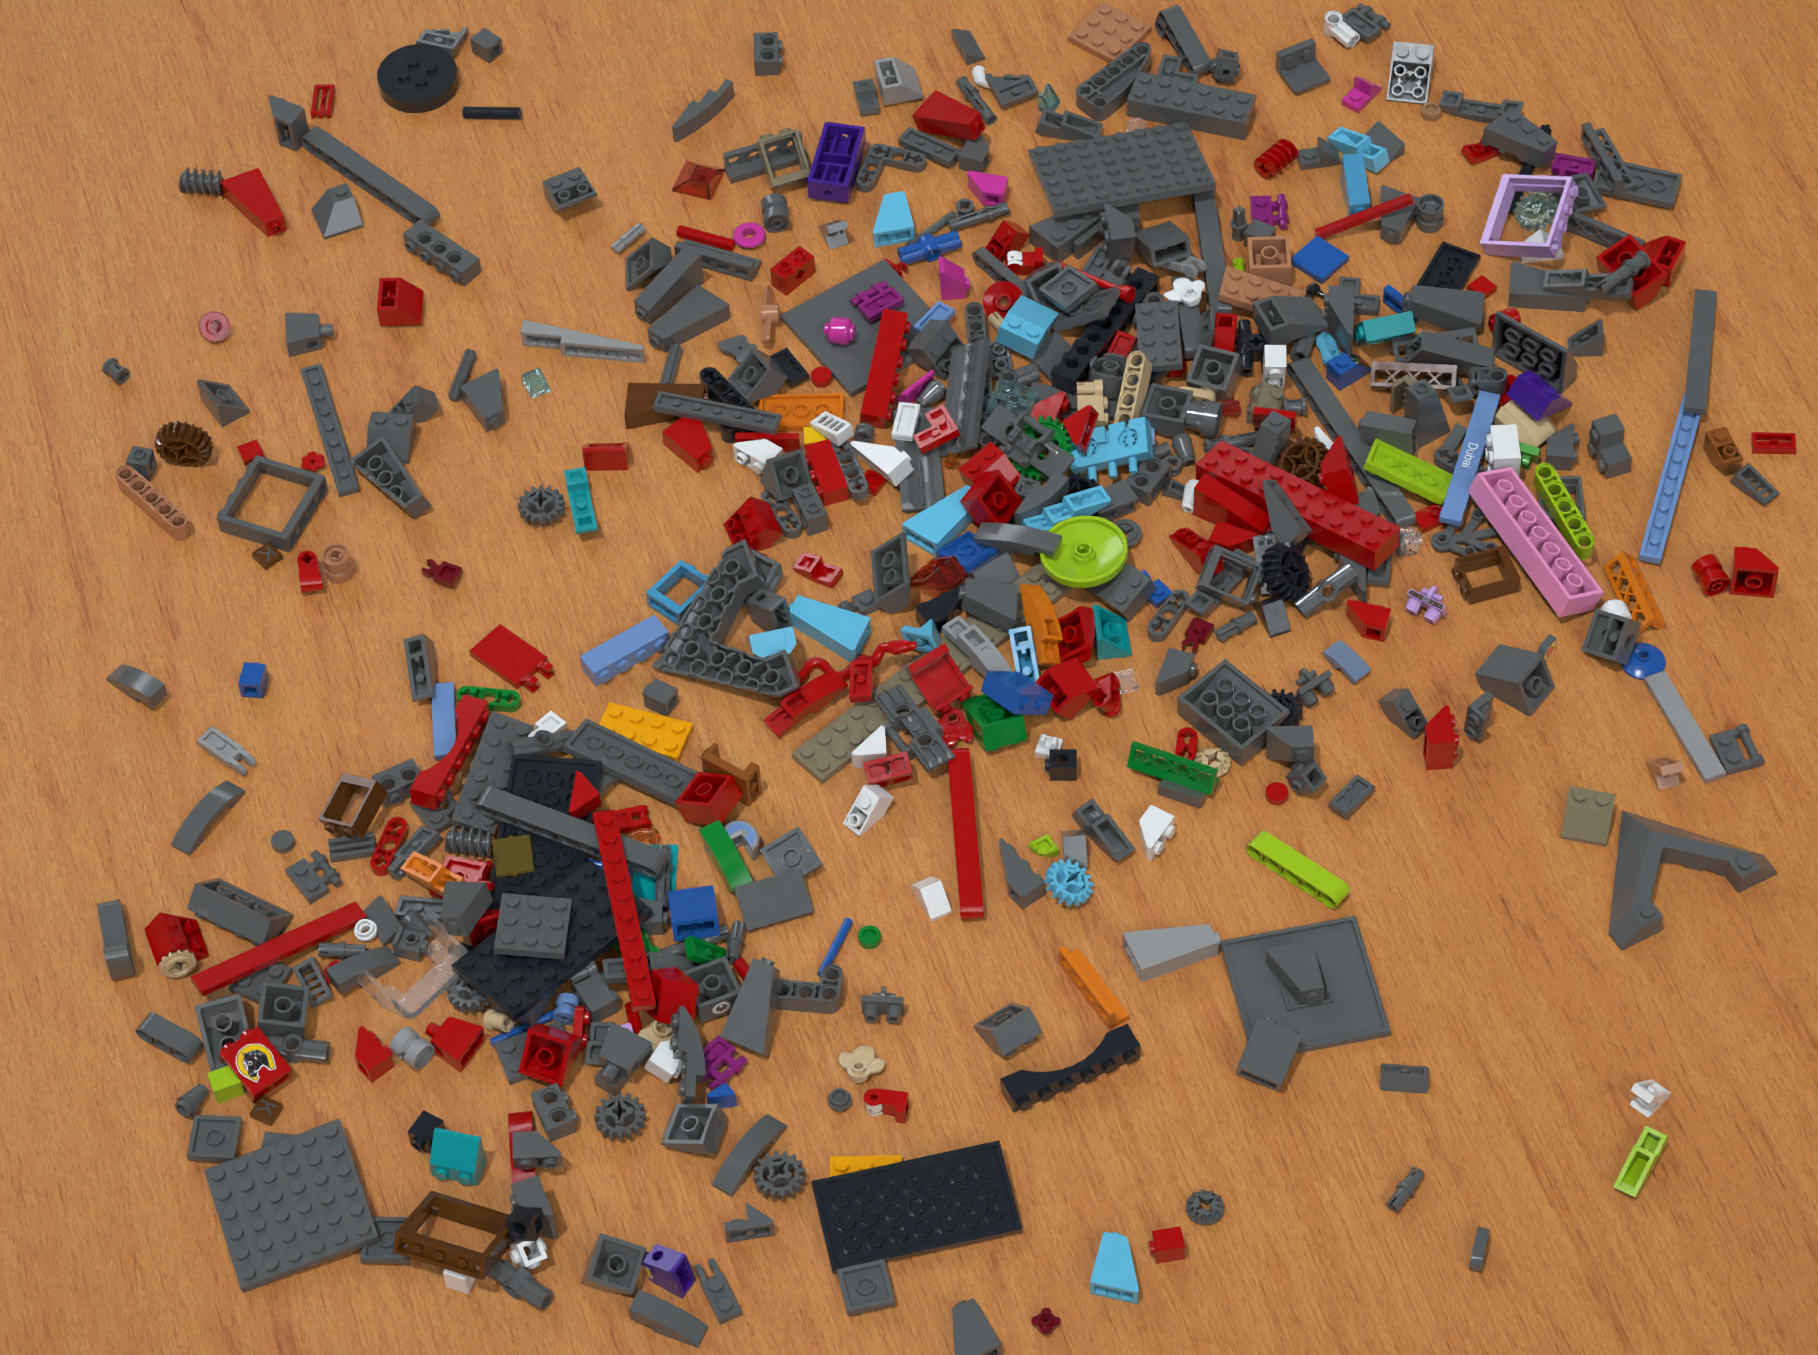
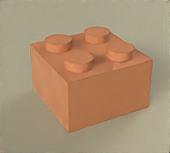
M1289 236L1247 237L1248 273L1278 283L1291 284L1292 266Z

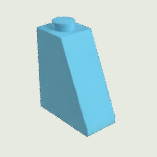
M905 191L884 194L873 229L874 248L909 242L915 237L914 224Z
M1103 1232L1090 1279V1294L1138 1304L1139 1287L1128 1237L1117 1232Z

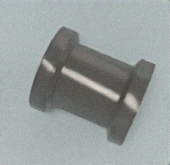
M115 358L108 359L102 367L103 373L110 375L114 382L119 385L125 383L130 376V370L119 365V361Z
M1305 397L1292 400L1283 398V410L1295 411L1297 414L1305 416Z

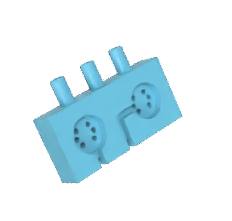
M1146 417L1128 420L1129 425L1125 421L1108 425L1109 431L1105 426L1094 428L1086 453H1082L1072 443L1076 450L1070 453H1072L1076 460L1070 466L1071 470L1076 476L1079 472L1081 475L1088 473L1089 480L1095 479L1096 482V471L1108 469L1109 478L1115 479L1117 478V466L1129 464V473L1136 474L1138 472L1137 462L1154 458L1151 423Z

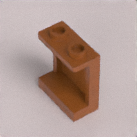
M715 742L710 748L704 750L701 756L703 772L733 775L743 793L739 802L750 807L762 792L759 765L751 762L744 771L720 758L719 746Z

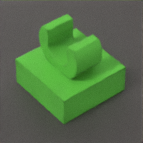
M1519 442L1521 453L1520 468L1529 470L1531 461L1539 463L1541 457L1540 448Z

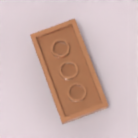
M1226 266L1217 300L1253 311V302L1270 296L1305 297L1306 291Z

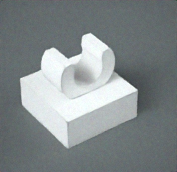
M1041 734L1035 749V757L1041 759L1049 758V749H1061L1063 739Z

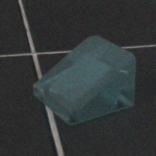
M1048 83L1038 95V109L1041 112L1043 108L1055 111L1060 104L1057 94Z
M540 368L521 375L522 385L531 399L550 391V387Z

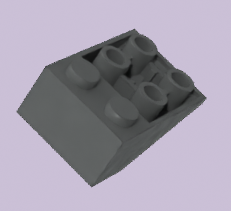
M1270 296L1253 302V320L1268 345H1281L1329 328L1328 323L1311 297Z

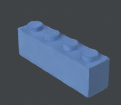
M653 615L581 655V668L591 682L598 686L609 681L619 673L627 671L635 664L645 661L651 655L663 651L664 646L669 640V632L658 618Z

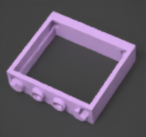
M1503 174L1480 241V245L1486 255L1556 258L1558 250L1561 249L1563 234L1567 230L1569 216L1573 212L1574 200L1579 193L1578 186L1573 178L1566 176ZM1515 191L1562 193L1546 243L1499 241Z

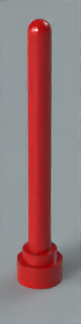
M1059 262L1062 269L1068 266L1067 264ZM1077 269L1096 282L1098 287L1106 290L1117 287L1121 292L1119 295L1121 301L1131 303L1136 295L1134 287L1129 285L1118 286Z

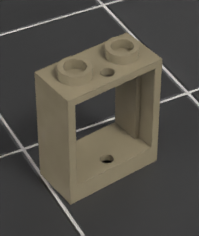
M785 128L779 131L780 134L774 136L771 133L762 135L756 143L770 190L808 180L810 168L797 129ZM791 139L801 170L774 178L765 146Z

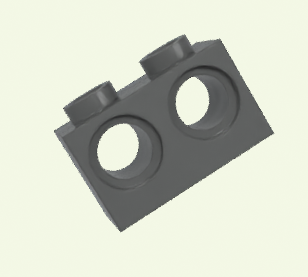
M778 32L754 33L755 76L779 75V67H783V56L779 55V52H783L782 40H778Z
M1156 457L1140 461L1137 466L1138 472L1129 475L1126 480L1137 496V502L1148 507L1171 479V464Z
M809 483L793 488V506L807 535L811 536L827 531V513L813 484Z
M413 758L371 776L372 780H376L388 792L382 802L385 808L397 805L411 797L410 787L420 772Z
M555 1083L531 1093L533 1107L549 1142L576 1133L575 1123L578 1122L574 1109L569 1110L567 1106L569 1099L565 1090L561 1091L558 1084Z

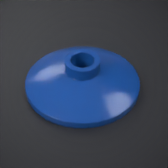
M1648 643L1634 644L1628 665L1621 664V667L1630 677L1644 680L1647 676L1664 671L1666 660L1662 651L1656 646Z

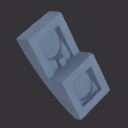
M1341 640L1335 642L1322 653L1334 669L1340 668L1352 684L1372 670L1355 651Z

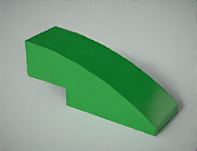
M719 820L698 829L716 870L720 872L729 892H734V887L753 882L739 852Z

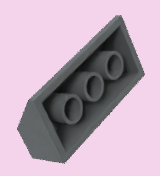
M220 878L196 883L187 907L188 910L195 912V916L209 919L217 927L230 929L234 935L246 937L256 946L280 936L294 916V914Z

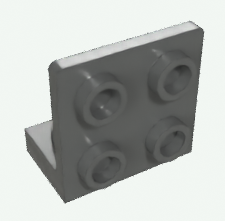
M1312 38L1276 53V70L1294 94H1299L1330 81V76L1315 58L1316 43Z

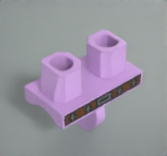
M1434 585L1430 590L1423 588L1421 593L1412 589L1408 591L1409 600L1405 607L1408 613L1417 616L1422 607L1427 610L1423 617L1424 620L1433 625L1436 624L1440 617L1445 618L1448 613L1445 610L1446 606L1441 603L1443 596L1438 594L1439 587Z

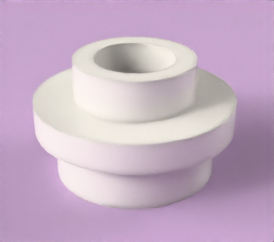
M362 919L355 925L354 934L360 941H370L377 934V926L369 919Z

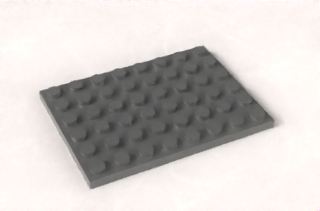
M1176 122L1172 125H1158L1149 129H1136L1126 133L1118 132L1114 135L1096 136L1086 140L1078 139L1074 142L1056 143L1046 147L1038 146L1028 150L1030 161L1054 218L1103 210L1104 204L1107 203L1113 207H1120L1216 190V182L1188 123Z

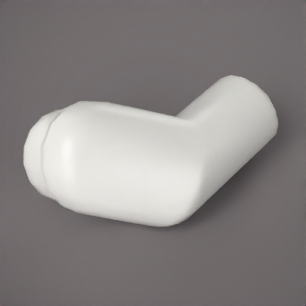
M979 65L975 66L972 70L974 83L990 89L985 80V68Z

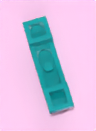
M585 467L564 470L576 534L597 531L598 528Z

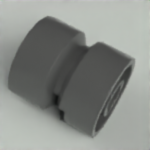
M777 193L766 195L761 200L764 228L773 233L782 232L790 225L787 199L785 196Z
M1426 194L1419 198L1416 226L1420 231L1435 233L1441 229L1444 201L1440 196Z

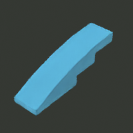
M1101 485L1063 496L1062 503L1045 507L1042 514L1023 519L1022 526L1048 531L1065 519L1076 516H1090L1109 505L1112 500Z

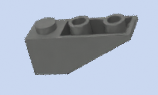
M1002 838L999 839V853L1008 895L1023 910L1044 896V880L1039 874H1035L1031 870L1029 863L1024 858L1021 859L1017 855L1015 848L1010 843L1007 844Z

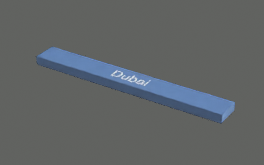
M1479 391L1441 510L1439 522L1461 526L1470 497L1468 490L1477 475L1486 446V434L1490 433V425L1494 421L1500 401V394Z

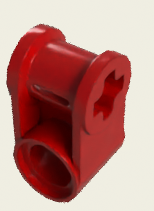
M312 551L301 552L297 557L301 593L323 590L316 554Z
M1110 672L1094 679L1101 689L1094 695L1093 704L1097 708H1102L1103 713L1107 717H1114L1120 712L1122 706L1120 682L1115 673Z

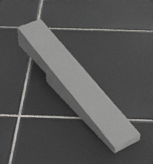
M523 320L520 332L523 346L561 349L562 356L645 363L643 345Z

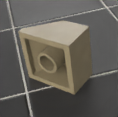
M1570 786L1561 839L1606 847L1616 794Z

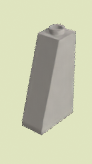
M1209 924L1123 933V948L1141 982L1218 955V946L1221 944L1218 933L1216 931L1213 932Z

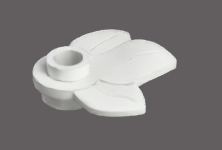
M1178 278L1173 282L1174 289L1164 293V297L1169 301H1182L1185 306L1192 307L1199 304L1201 292L1205 289V284L1201 280L1191 282L1187 278Z

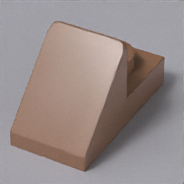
M1669 756L1646 761L1648 770L1658 790L1679 785L1677 772L1684 771L1681 761Z

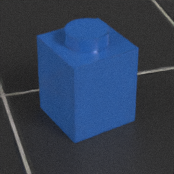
M244 662L238 682L241 697L263 699L269 679L266 664Z

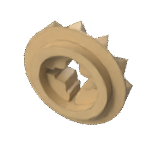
M1213 746L1209 749L1202 748L1200 753H1196L1195 762L1218 769L1217 777L1224 775L1230 768L1231 759L1228 752H1224L1221 747L1218 749L1213 748ZM1216 757V761L1209 765V760Z
M178 949L175 953L169 952V956L162 957V962L159 963L160 972L168 978L185 976L195 968L196 958L194 953H189L188 950L181 952Z

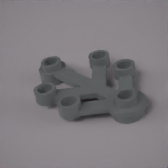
M1480 508L1473 510L1472 519L1461 534L1453 535L1457 527L1461 526L1449 524L1444 532H1438L1432 536L1431 545L1435 551L1440 553L1450 550L1465 556L1469 555L1467 552L1476 553V549L1484 551L1488 550V548L1497 547L1494 542L1484 543L1479 541V539L1495 536L1500 540L1503 539L1495 528L1474 531L1479 523L1485 520V514ZM1462 542H1463V543H1465V544H1467V545H1469V546L1462 547V546L1458 545L1457 543H1462Z

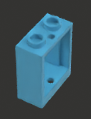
M680 560L646 592L647 604L650 608L678 625L697 593L700 594L704 588L708 575L700 573L693 565ZM684 577L698 586L699 589L680 606L664 594Z

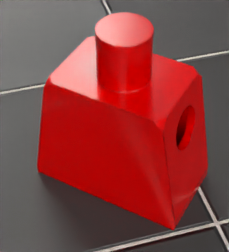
M447 1017L441 1026L430 1022L425 1030V1034L432 1037L431 1044L435 1047L434 1054L460 1073L486 1040L482 1026L454 1017Z

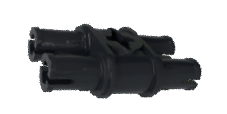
M1239 320L1238 336L1235 342L1237 344V353L1240 354L1243 362L1240 374L1242 376L1252 375V362H1261V373L1263 375L1264 346L1268 345L1260 330L1259 334H1251L1249 320Z

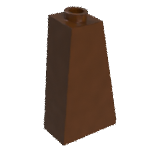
M628 383L624 415L626 429L681 418L679 416L653 412V405L659 391L709 400V393H705L704 384Z

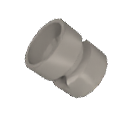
M410 1027L401 1029L394 1036L390 1044L391 1051L400 1059H404L405 1063L414 1070H420L425 1067L435 1052V1047L426 1039L419 1038V1034Z

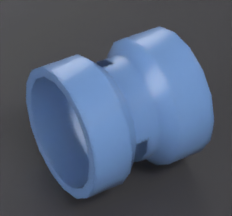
M571 993L557 995L555 1003L557 1008L553 1014L554 1021L560 1020L562 1025L573 1024L575 1006H579L580 1002L576 995Z

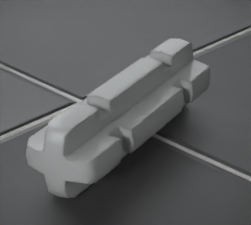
M637 223L611 245V249L616 254H619L645 232V227L641 223Z

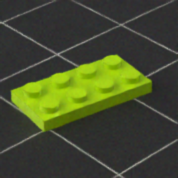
M1375 438L1363 466V469L1371 474L1378 475L1439 505H1442L1446 498L1453 474Z

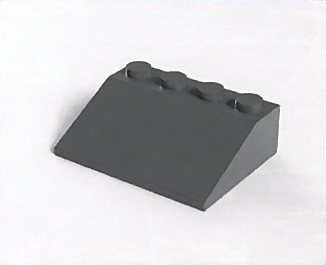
M1500 311L1495 313L1492 341L1493 356L1523 373L1530 370L1542 376L1560 393H1563L1577 376L1578 364L1570 350Z
M1226 659L1177 697V713L1219 748L1221 747L1224 752H1228V755L1240 765H1243L1254 756L1266 743L1267 726H1280L1290 713L1287 708Z

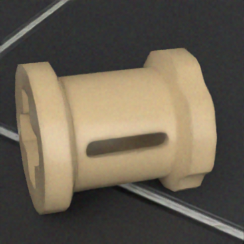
M495 1009L487 1010L483 1018V1024L486 1029L494 1030L496 1028L504 1033H509L515 1023L504 1013H498Z

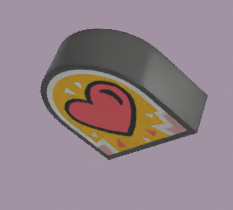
M1548 635L1538 648L1537 653L1543 654L1545 661L1556 651V637Z

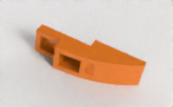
M1020 584L1026 626H1031L1033 630L1038 666L1052 667L1060 664L1058 643L1063 638L1054 607L1040 585Z

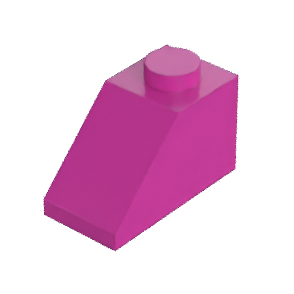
M938 257L941 301L965 299L966 290H970L969 277H965L964 269L944 257Z

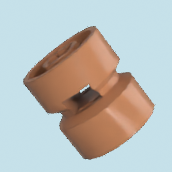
M333 543L325 547L321 557L327 579L334 584H342L349 581L354 572L349 549L341 543Z

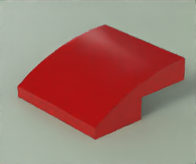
M1254 406L1253 428L1259 429L1267 416L1272 411H1275L1291 420L1290 433L1296 434L1297 412Z

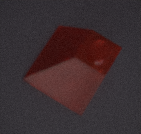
M686 160L672 191L711 200L725 169Z
M955 555L932 558L910 577V588L941 591L952 590L962 584L965 578L969 576Z

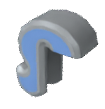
M743 820L731 821L725 825L724 828L735 847L743 844L751 859L755 860L760 853V840L756 828ZM704 844L705 852H706L707 855H709V853H708V851H707V849H706V846H705V844Z

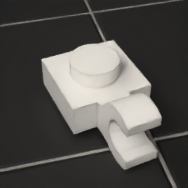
M550 711L535 723L536 730L532 731L528 737L534 736L539 730H547L551 733L564 731L567 728V723Z

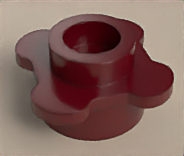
M1043 1308L1038 1316L1032 1317L1031 1323L1037 1327L1040 1333L1049 1335L1056 1327L1060 1326L1061 1319L1055 1317L1051 1313V1309Z

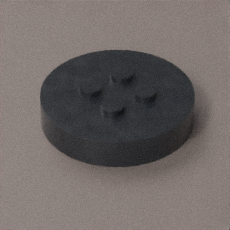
M428 44L408 45L393 51L381 62L377 72L378 86L382 99L392 108L406 113H424L440 108L452 99L459 85L457 66L453 57L442 48Z

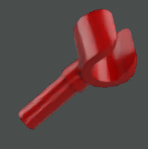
M885 258L887 263L900 277H902L901 271L907 273V264L903 262L894 264Z

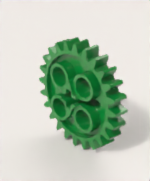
M1040 415L1038 422L1046 428H1051L1055 431L1051 441L1074 457L1070 452L1076 450V448L1072 445L1073 441L1064 424L1058 418L1053 421L1051 416H1048L1045 421V418ZM1029 425L1025 426L1024 432L1028 436L1037 440L1040 439L1038 438L1040 433ZM1041 452L1039 453L1040 460L1046 459ZM1009 456L1007 457L1021 476L1040 481L1041 484L1043 478L1048 481L1049 477L1033 465L1029 464L1027 468H1023Z

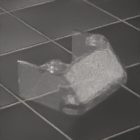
M429 910L424 914L419 923L434 938L427 947V956L435 964L404 994L394 986L387 985L383 987L366 968L356 980L380 1006L406 1019H414L420 1015L459 978L452 971L451 965L468 953V950L453 935H448L445 927Z

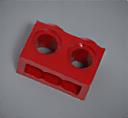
M907 751L863 762L868 785L885 787L913 779Z

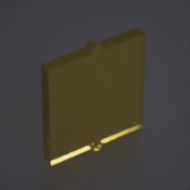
M510 835L508 838L492 840L496 877L517 876L522 873L534 872L530 835L516 837Z

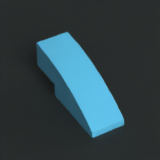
M1340 126L1327 137V140L1344 155L1362 153L1365 168L1375 173L1390 162L1387 149L1372 144L1371 138L1367 135Z

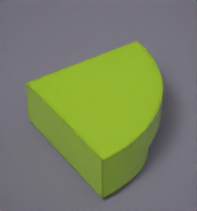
M1048 834L1028 843L1029 850L1038 856L1054 857L1059 855L1058 847Z

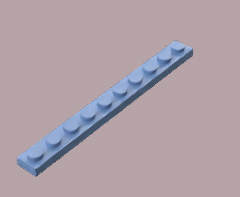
M1685 392L1638 559L1660 565L1701 417V414L1683 412Z

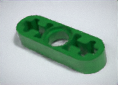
M464 686L457 691L458 703L463 695H470L474 698L478 696L482 700L487 696H493L495 698L494 701L488 703L489 711L512 713L521 707L520 695L515 690Z

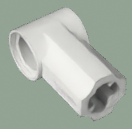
M1329 11L1325 14L1324 34L1331 38L1335 37L1346 48L1351 49L1359 41L1360 35L1343 21L1341 13Z

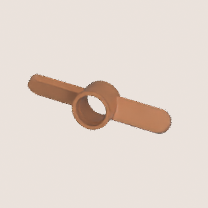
M769 285L764 287L763 304L761 306V342L764 344L769 340L771 325H779L780 318L779 304H774V291Z

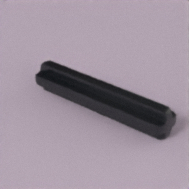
M463 107L462 114L465 119H521L522 108Z

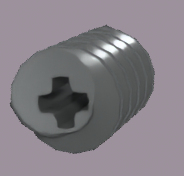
M186 168L185 172L180 176L179 189L181 193L186 191L189 194L193 192L200 194L202 192L204 195L210 193L212 196L218 193L219 196H222L223 191L220 181L224 180V177L221 174V170H218L216 176H214L213 170H209L208 175H206L205 169H202L200 174H198L197 168H194L192 174H190V169Z
M454 824L446 835L444 848L446 853L450 852V850L454 854L460 851L462 855H467L469 852L471 856H476L478 853L480 858L485 857L487 854V857L491 859L494 854L495 839L490 829L486 835L483 834L482 828L475 834L474 827H471L469 832L466 833L465 826H462L460 832H458L457 826Z

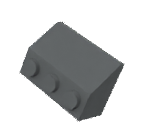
M902 532L871 551L875 604L892 615L908 606L910 597L906 533Z

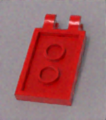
M501 624L469 650L472 658L516 689L524 686L528 691L534 693L539 689V686L535 684L538 679L533 676L536 672H539L548 680L555 674L551 670L553 665L548 662L546 655Z

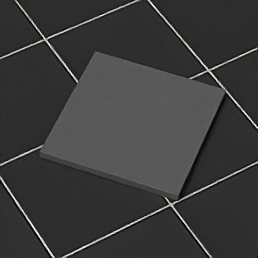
M885 259L781 315L783 323L823 367L831 370L832 377L851 398L866 390L881 318L869 323L858 311V305L853 307L849 300L855 297L856 293L864 292L871 288L872 284L885 280L888 283V288L892 286L904 298V305L895 310L907 312V321L911 322L909 334L904 335V339H907L906 348L918 335L913 331V326L930 310L927 304ZM832 317L851 319L852 323L856 325L854 341H850L848 345L829 343L827 336L824 335L825 323H829ZM907 349L901 351L900 356H904L901 369L897 368V372L916 362Z
M1356 916L1221 941L1220 949L1247 1042L1258 1017L1262 1019L1270 1018L1277 1025L1284 1028H1294L1299 1034L1303 1035L1296 1054L1391 1036V1030ZM1313 941L1324 984V999L1312 1004H1300L1267 966L1266 948Z

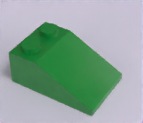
M986 694L967 698L960 703L968 722L972 725L976 740L984 751H995L999 747L1016 745L1020 741L1027 740L1024 715L1013 714Z

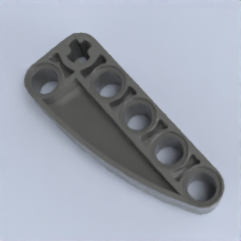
M1146 42L1135 44L1080 84L1076 89L1077 108L1095 121H1104L1127 102L1138 71L1148 72L1151 65V46Z

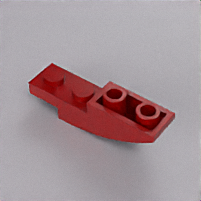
M835 670L825 673L779 702L780 707L763 721L779 739L811 712L816 714L849 686Z

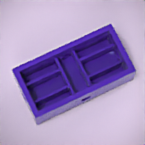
M832 122L824 123L807 180L808 198L849 203L866 145L865 127Z

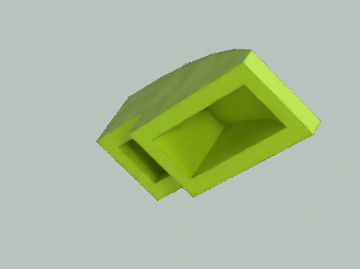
M1645 1126L1636 1145L1634 1144L1613 1188L1636 1198L1659 1160L1668 1142V1136Z

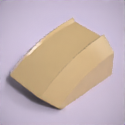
M1513 400L1501 406L1495 415L1494 425H1517L1520 443L1537 447L1556 433V427L1549 417L1537 421Z

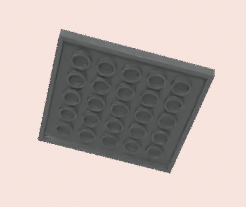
M340 1119L204 1170L240 1289L243 1293L380 1241Z

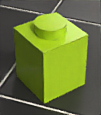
M229 1066L207 1073L218 1104L245 1094L243 1084Z

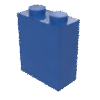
M987 671L981 688V692L1013 714L1046 715L1053 698V694L1022 673L1013 671Z
M713 885L667 891L674 942L685 940L689 936L704 938L720 935Z

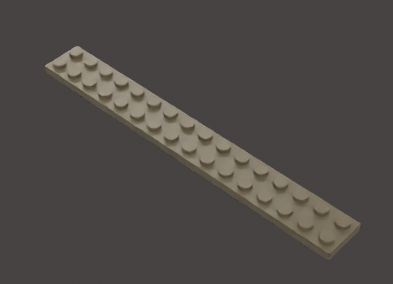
M1041 561L1012 583L1018 585L1017 614L1014 629L1026 626L1020 584L1040 585L1049 597L1052 605L1076 587H1069L1055 580L1045 581L1043 579L1045 572ZM973 614L964 620L970 626L975 624L996 648H999L1010 639L1009 632ZM946 635L940 638V645L943 643L947 645L950 656L963 675L973 668L971 666V659ZM922 652L873 690V701L857 702L792 753V759L823 785L852 762L851 753L881 725L885 726L890 723L875 702V696L901 683L919 709L926 705L925 699L905 669L908 665L926 655L927 652ZM900 709L897 711V714L906 715L909 711L907 709Z

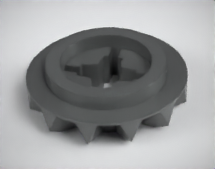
M1120 519L1113 522L1125 535L1128 534V538H1126L1127 546L1133 548L1136 543L1140 542L1142 531L1136 522L1128 519Z
M1203 1188L1200 1192H1193L1186 1202L1188 1217L1200 1225L1216 1223L1224 1213V1203L1221 1195L1215 1194L1213 1190L1204 1191ZM1201 1202H1203L1204 1204L1210 1203L1209 1209H1200Z

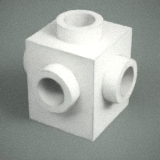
M540 1237L536 1242L516 1241L510 1245L512 1250L509 1252L510 1257L515 1265L518 1264V1267H527L530 1270L541 1265V1260L548 1258L545 1243ZM523 1247L528 1248L529 1252L527 1256L525 1254Z

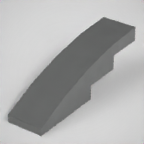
M725 79L717 92L708 90L699 103L693 100L690 102L672 126L675 142L700 129L727 105L734 96L733 81Z
M1587 269L1546 270L1543 289L1585 298L1631 300L1634 281L1632 277L1626 278L1601 296L1595 291L1594 285L1606 278L1610 273L1589 274Z
M982 522L973 538V542L1014 554L1017 550L1034 556L1035 552L1054 557L1062 542V535L1021 525Z

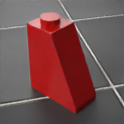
M681 417L662 431L664 445L697 473L714 462L712 446L700 420Z

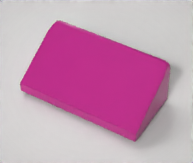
M929 371L895 398V402L898 404L899 402L913 403L928 383L934 381V371Z

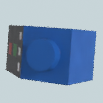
M1343 352L1327 361L1326 379L1339 391L1371 373V367L1358 355Z

